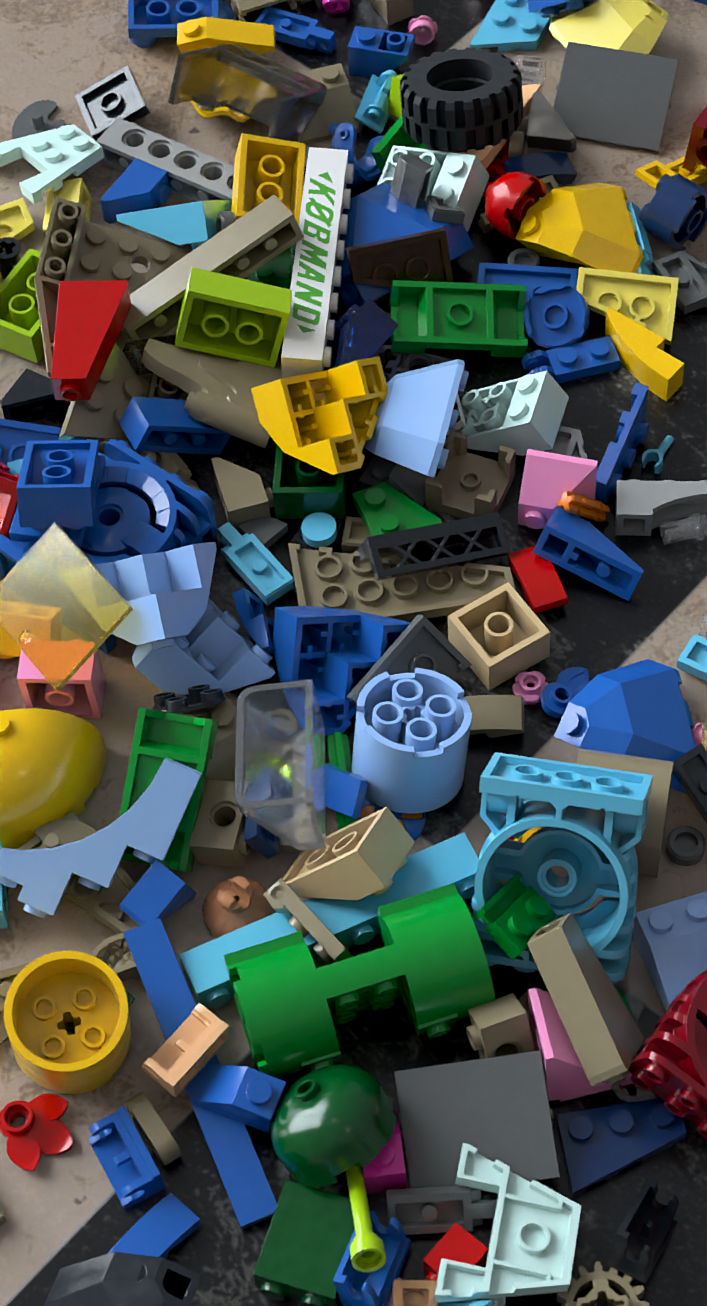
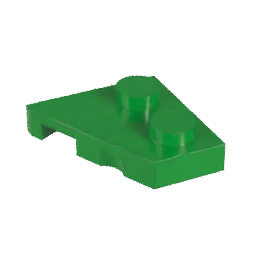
M385 482L352 493L353 503L370 536L442 523L440 518Z

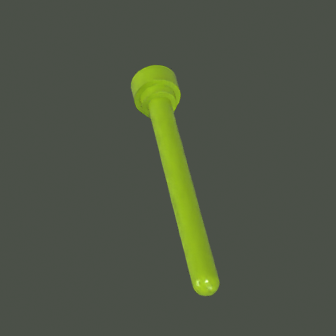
M358 1162L346 1170L356 1236L350 1245L352 1266L360 1272H373L385 1264L386 1253L382 1239L373 1233L362 1166Z

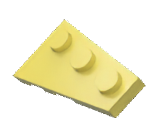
M579 267L576 290L586 299L589 310L606 317V311L612 308L665 339L664 343L671 345L679 278Z

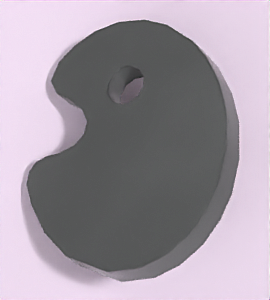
M41 100L27 106L17 116L13 124L12 139L65 126L66 124L63 119L49 120L58 108L55 101Z

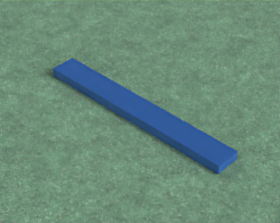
M161 918L125 931L123 934L164 1038L167 1041L191 1015L196 1004ZM215 1054L188 1083L185 1090L241 1230L273 1217L277 1202L245 1124L192 1103L207 1065H220Z

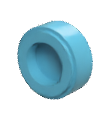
M312 513L301 524L303 540L311 547L329 546L337 537L336 521L327 513Z

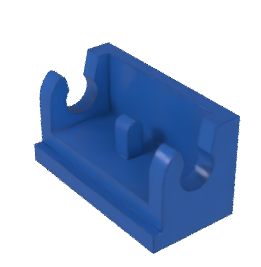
M125 1106L118 1108L116 1112L97 1121L89 1128L92 1136L88 1137V1140L124 1210L165 1189L161 1174Z
M369 1210L373 1233L382 1239L386 1253L385 1264L373 1272H360L352 1266L350 1245L356 1236L354 1230L333 1279L343 1306H387L393 1291V1281L398 1279L412 1245L411 1239L406 1238L403 1227L396 1218L392 1217L388 1227H385L379 1222V1217L376 1213Z

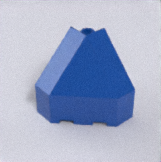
M384 182L351 198L350 209H343V214H348L347 234H340V240H345L344 259L337 260V266H342L341 284L337 289L348 312L389 293L391 287L353 283L351 281L346 248L444 228L447 234L450 261L474 248L464 225L431 221L425 207L426 202L416 209L399 202L390 192L391 185Z

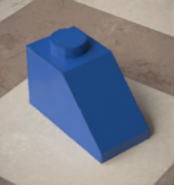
M135 159L100 199L104 221L109 224L118 222L117 214L159 208L162 204H165L171 194L167 171Z
M208 1064L192 1103L269 1133L274 1112L281 1097L284 1095L286 1082L246 1066Z

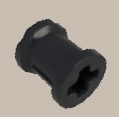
M12 237L0 239V273L2 279H5L13 270V266H16L22 259L20 258L22 250L20 242Z

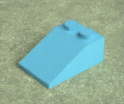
M231 200L197 201L117 214L116 217L118 222L175 244H191L192 250H194L217 234V215L220 211H231L232 203Z

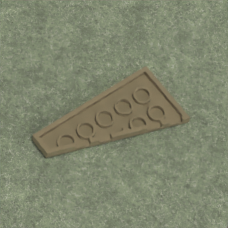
M288 543L299 606L349 609L408 622L413 621L418 614L424 615L426 618L450 615L507 582L515 589L510 567L466 563L464 566L455 565L376 581L370 560L361 562L357 550L352 554L333 552V548L319 546V550L302 549L300 544ZM398 555L380 558L383 570L397 567L402 558ZM405 561L403 566L410 565V563Z

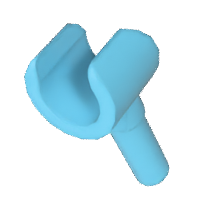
M667 435L658 449L645 451L642 455V468L644 469L647 463L654 461L657 462L654 466V473H661L663 470V457L674 441V438Z

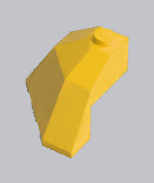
M605 183L554 188L528 209L515 237L517 241L535 251L539 256L582 264L587 268L637 273L644 257L641 246L636 242L634 233L637 230L632 213L627 209L625 200L628 198L625 189L622 186Z
M377 356L356 360L325 371L281 378L251 388L259 422L280 449L288 455L335 475L362 467L365 458L362 450L365 442L372 438L378 420L375 413L378 404L385 400L388 388L380 357Z

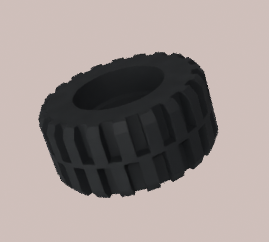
M466 47L463 50L453 48L442 53L440 51L432 53L430 57L424 56L418 59L416 64L412 63L400 81L404 129L418 144L423 143L426 148L432 150L438 148L442 152H450V150L467 152L470 149L482 150L488 145L495 146L502 139L507 140L522 123L524 117L522 74L520 69L510 58H506L504 54L499 52L492 53L489 49L475 50V48Z

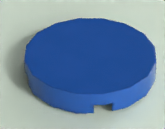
M550 283L538 288L532 294L533 296L529 302L526 303L523 311L524 327L527 335L538 346L548 350L576 344L585 335L589 326L590 310L586 299L575 288L564 283Z

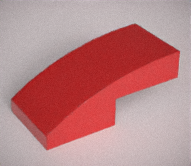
M533 546L510 553L507 557L509 567L521 583L523 597L536 614L568 604V597L553 564L533 553L535 548Z

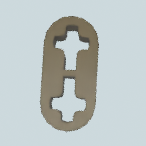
M143 1092L125 1102L130 1116L164 1167L182 1156L175 1139Z

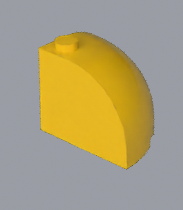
M25 708L0 711V843L3 848H20L36 837L34 832L36 828L47 822L60 820L71 811L78 817L85 809L84 804L93 790L97 789L100 784L106 762L105 741L95 726L75 715L50 709Z

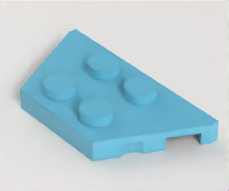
M495 0L470 42V48L480 50V48L498 47L499 53L511 52L513 50H537L549 29L553 17L542 18L541 13L529 12L527 0Z

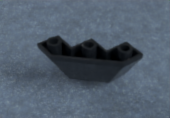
M112 1252L61 1268L44 1306H191L202 1275L162 1257Z

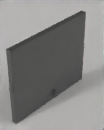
M568 42L559 84L556 86L557 93L553 108L576 136V139L659 153L667 113L671 108L670 100L679 59Z
M541 1050L394 1071L402 1123L401 1137L404 1139L411 1188L456 1186L455 1181L463 1143L477 1148L478 1154L493 1162L497 1159L510 1166L511 1172L527 1181L561 1177L552 1123L554 1112L550 1109Z

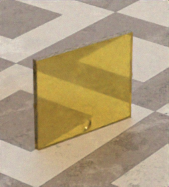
M55 522L0 582V625L57 691H60L91 655L97 652L101 644L133 610L129 603L68 534Z

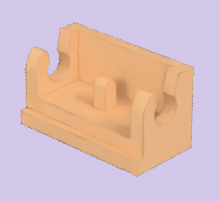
M198 1003L191 1012V1015L156 1053L144 1062L142 1069L176 1098L230 1038L229 1025L221 1021L205 1006Z

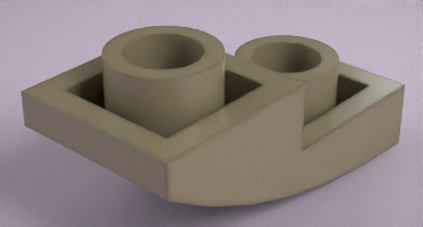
M478 695L464 697L472 712L470 735L485 733L489 738L524 733V698L522 696Z

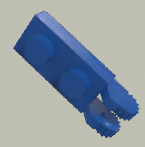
M610 336L546 350V352L536 350L527 353L521 360L525 370H532L528 375L547 370L557 383L614 371L620 368V358Z

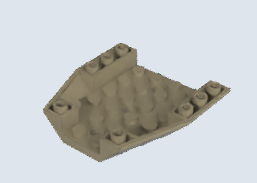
M55 197L34 279L47 375L51 378L59 281L128 280L129 292L131 294L192 251L84 221L87 205ZM134 263L142 264L147 268V272L138 273L133 270L131 265ZM177 326L157 339V341L175 345ZM121 329L115 343L150 384L146 397L186 400L189 395L187 392L157 376L141 362L144 349L139 352Z

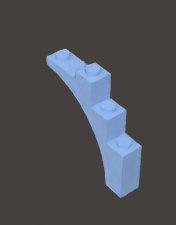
M165 758L150 786L127 812L109 826L82 840L53 848L31 850L0 848V883L11 888H16L17 883L23 885L17 900L25 904L23 909L28 913L45 918L46 914L53 916L57 913L74 874L80 876L78 882L86 887L97 891L100 890L101 886L109 888L128 846L135 848L133 855L144 861L154 863L156 858L163 861L202 773L172 759Z

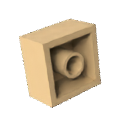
M509 582L448 615L449 642L472 664L470 668L489 691L549 657L550 631Z

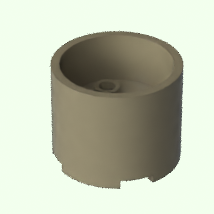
M580 749L576 764L653 775L646 828L641 841L635 844L634 847L638 860V875L657 878L674 762Z

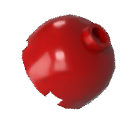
M509 172L498 178L495 182H492L485 192L486 218L493 228L502 235L515 240L514 236L517 235L528 209L537 203L540 197L543 198L546 195L545 183L543 180L525 172Z

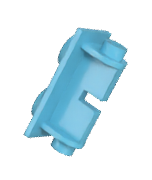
M393 70L383 72L380 77L372 75L354 116L355 120L380 134L389 116L388 105L391 79L397 76Z

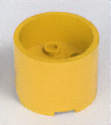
M58 951L41 956L29 963L19 972L9 987L4 1003V1023L17 1063L27 1077L40 1086L53 1090L54 1093L66 1095L92 1091L113 1078V1075L120 1068L130 1050L132 1028L124 986L111 967L102 960L87 953ZM73 1022L75 1034L67 1035L66 1023Z

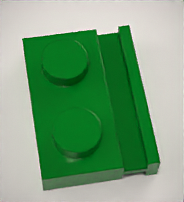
M519 872L473 915L476 920L481 918L487 924L486 932L512 960L528 947L527 942L537 929L551 923L557 916L543 897L539 896L531 886L526 888L519 879L522 876Z

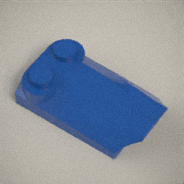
M128 0V37L134 45L146 48L154 45L159 40V37H177V23L203 17L234 20V12L223 0Z

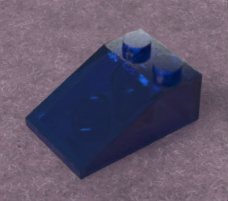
M370 298L360 307L354 303L336 321L334 340L327 341V347H332L331 367H324V371L356 360L372 358L399 325Z

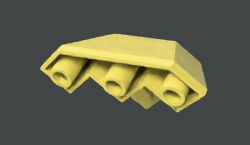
M596 0L584 4V9L564 11L559 16L553 17L549 30L552 32L553 37L561 42L565 48H567L568 42L649 54L667 22L668 12L651 0Z

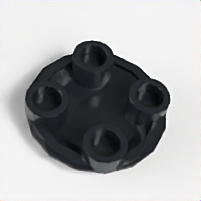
M209 684L195 685L189 687V694L176 696L175 692H164L154 695L152 710L194 716L218 706L226 699V696L220 688L210 689Z

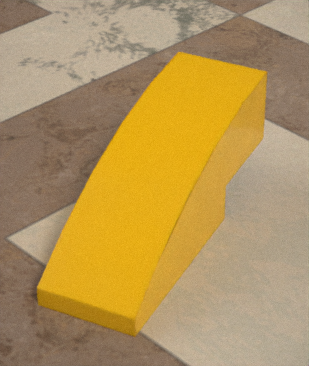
M609 308L606 311L605 335L611 337L621 363L641 384L648 386V390L664 401H667L682 386L685 363L664 352V338L616 310Z

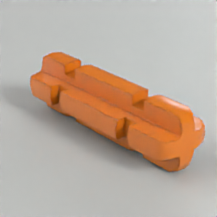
M570 491L562 493V499L558 501L559 508L564 509L566 512L590 520L594 519L597 522H604L606 515L610 513L609 506L601 501L593 500Z

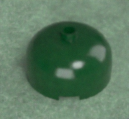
M336 1064L311 1071L297 1080L284 1093L277 1105L271 1121V1140L275 1153L295 1181L304 1186L322 1187L337 1183L336 1175L350 1169L358 1162L364 1168L385 1147L397 1121V1117L393 1113V1101L378 1080L361 1068Z

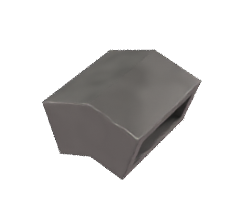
M399 154L390 192L399 202L416 209L426 202L434 166L422 161L417 154Z

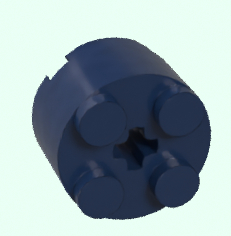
M665 174L658 181L656 186L657 192L651 202L642 208L639 220L644 223L647 233L675 250L683 251L686 248L682 245L687 240L694 242L707 225V190L680 174L673 175L672 177Z

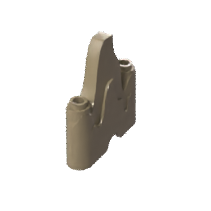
M149 338L144 347L141 362L154 374L189 394L183 410L189 412L190 417L266 449L271 436L259 422L251 388L282 378L281 352L278 354L275 368L178 347Z

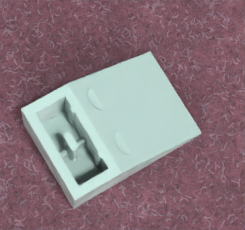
M393 145L377 185L384 182L392 186L399 154H417L422 161L434 166L427 196L432 195L444 198L443 204L452 208L458 205L465 212L463 225L468 232L490 177L477 156Z
M547 370L532 375H525L514 380L499 382L481 389L471 390L464 395L461 402L466 427L455 432L467 436V449L498 453L499 447L505 446L515 449L516 455L522 456L527 454L528 449L538 451L549 450L553 448L569 397Z

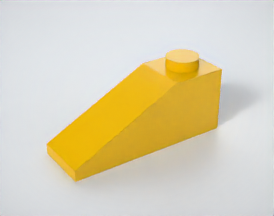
M203 17L177 23V45L187 68L193 62L210 56L222 55L239 60L276 51L275 28L273 25Z

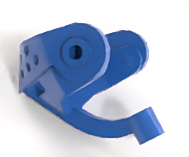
M347 122L342 124L331 123L328 128L329 134L333 135L331 149L348 150V164H354L353 184H348V188L351 189L379 178L382 173L370 152L384 136H377L371 139L364 156L356 160L355 144L357 132L355 126Z

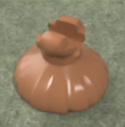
M243 876L227 878L225 881H220L210 890L205 897L202 915L204 916L203 921L211 934L219 938L275 914V910L265 897L264 893L267 890L262 884Z

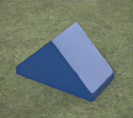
M156 859L123 899L119 908L139 925H143L158 918H161V921L165 920L194 899L197 893Z

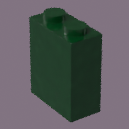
M285 1180L253 1273L256 1288L261 1289V1294L279 1301H283L285 1297L301 1301L302 1306H339L341 1300L333 1279L355 1230L350 1198Z

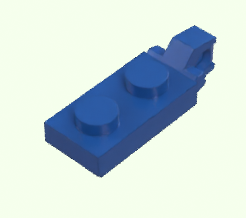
M265 7L254 22L273 25L275 28V40L304 49L314 50L316 48L318 52L332 53L337 45L335 32L319 25V20L274 7Z

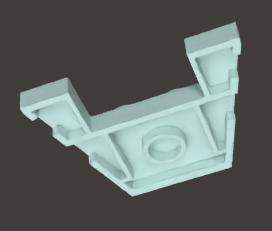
M72 124L1 142L0 167L24 158L39 170L41 174L19 183L22 194L33 204H37L44 200V192L52 188V191H57L63 186V179L72 173L74 176L80 175L103 159L104 153L100 144Z
M463 1143L455 1184L498 1194L487 1262L484 1268L442 1258L433 1301L443 1303L568 1291L581 1205L535 1180L532 1182L525 1180L511 1172L510 1166L497 1159L493 1162L478 1154L477 1148Z

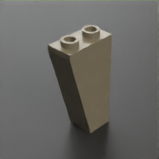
M569 913L537 929L527 942V945L591 1086L605 1080L607 1084H613L623 1079L629 1073L628 1069L633 1058L638 1056L637 1052L644 1037L574 917Z

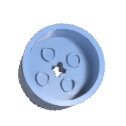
M415 668V673L389 675L386 671L370 680L361 690L356 709L352 773L359 774L368 781L365 797L382 808L388 807L389 810L394 812L423 813L444 806L457 795L464 780L472 712L464 698V690L455 681L432 670Z

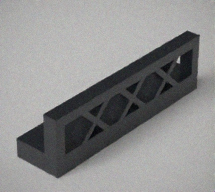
M499 512L370 536L358 547L361 562L370 560L376 581L505 556L511 552ZM494 535L498 547L487 549L476 542V540ZM461 542L467 545L461 555H454L443 548V546ZM471 548L476 551V552H471V553H469L470 550H471ZM425 549L434 551L430 561L425 562L410 554L411 552ZM394 555L402 558L397 567L383 570L380 558ZM438 555H441L442 557H444V558L436 559V558L438 557ZM405 561L410 563V565L403 566Z

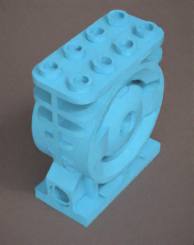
M495 752L480 776L479 792H482L480 817L492 831L488 835L479 855L475 875V894L471 904L473 915L518 872L522 876L519 879L526 888L531 886L539 896L547 901L549 907L558 914L552 922L569 913L573 914L584 910L596 900L598 895L615 897L603 898L591 909L572 916L612 984L614 985L617 981L622 980L626 976L631 960L630 949L634 934L633 923L636 916L638 860L634 845L641 841L646 828L653 775ZM544 827L534 832L524 843L506 840L509 837L519 839L531 828ZM562 866L568 871L569 876H557L553 873L551 867ZM472 916L488 966L496 964L513 966L517 971L526 973L539 970L529 947L512 960L486 932L487 924L481 918L476 920Z

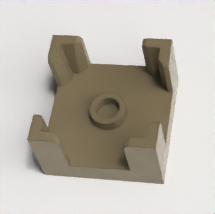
M451 430L444 444V448L449 449L444 469H440L437 477L435 473L434 478L428 476L425 481L426 508L462 519L498 512L516 475V450L500 446L498 449V461L468 453L467 436Z

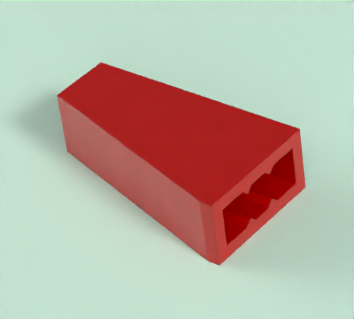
M128 280L59 281L51 369V383L55 400L76 401L91 399L131 308Z

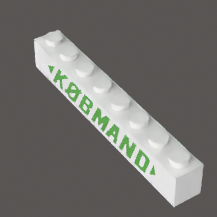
M309 147L299 227L304 238L296 243L290 287V290H292L291 311L284 334L281 354L282 378L324 371V367H331L332 347H327V340H334L335 320L330 319L331 313H337L338 293H333L334 286L340 287L342 266H337V260L344 259L345 240H340V234H347L348 214H343V209H350L351 189H346V185L353 184L354 164H348V150Z

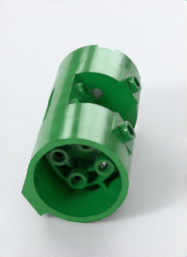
M455 883L379 906L377 918L381 928L384 947L323 967H315L301 931L225 954L224 963L231 987L234 988L238 1013L254 1064L258 1065L259 1071L278 1079L300 1071L301 1073L314 1071L318 1068L340 1062L341 1053L333 1020L335 1025L345 1024L357 1019V1012L372 1008L373 1013H378L396 1006L395 1000L401 999L405 1013L417 1037L427 1034L429 1039L451 1032L450 1026L455 1025L456 1021L469 1017L468 1009L494 1001L495 993L483 946L471 914L463 898L458 894Z

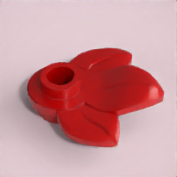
M46 1093L37 1096L30 1102L12 1101L1 1110L0 1131L7 1138V1155L15 1165L25 1171L33 1172L39 1164L41 1154L46 1156L60 1155L73 1147L69 1130L59 1120L68 1108L69 1103L67 1100L58 1095ZM19 1117L26 1119L23 1126H12L15 1119Z

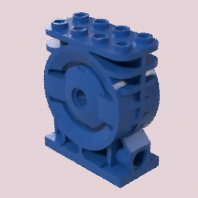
M110 439L104 445L105 455L98 453V455L105 456L106 466L96 496L93 526H87L81 549L15 541L0 534V574L3 584L34 605L62 608L63 625L86 641L95 642L97 648L107 655L117 646L115 635L102 629L64 580L63 572L87 565L116 562L141 554L166 552L191 544L203 543V539L212 541L217 536V524L212 507L213 501L205 492L194 490L185 484L183 479L177 474H169L161 469L150 457H142L133 451L125 441H117L115 439ZM152 507L156 511V528L164 530V533L152 526L149 511Z

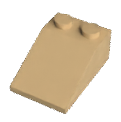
M385 807L305 846L282 880L298 897L359 900L372 893L374 896H379L393 884L391 878L407 862L408 858L406 855L415 841L389 808Z

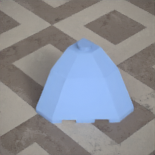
M215 542L191 544L166 552L141 554L116 562L87 565L63 572L64 580L104 631L135 645L152 643L153 650L174 646V638L189 635L206 611L217 548Z

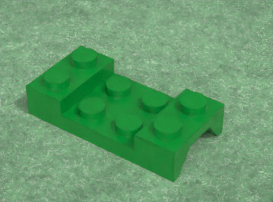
M393 280L390 291L391 353L424 354L425 348L490 351V357L523 358L528 347V340L524 336L523 313L526 285Z
M139 707L119 817L127 812L150 786L165 758L172 759L201 772L202 775L165 859L162 861L156 858L167 868L192 872L195 856L189 844L202 802L209 759L213 758L219 721ZM128 846L122 859L123 861L153 864L134 856L133 851L135 848Z

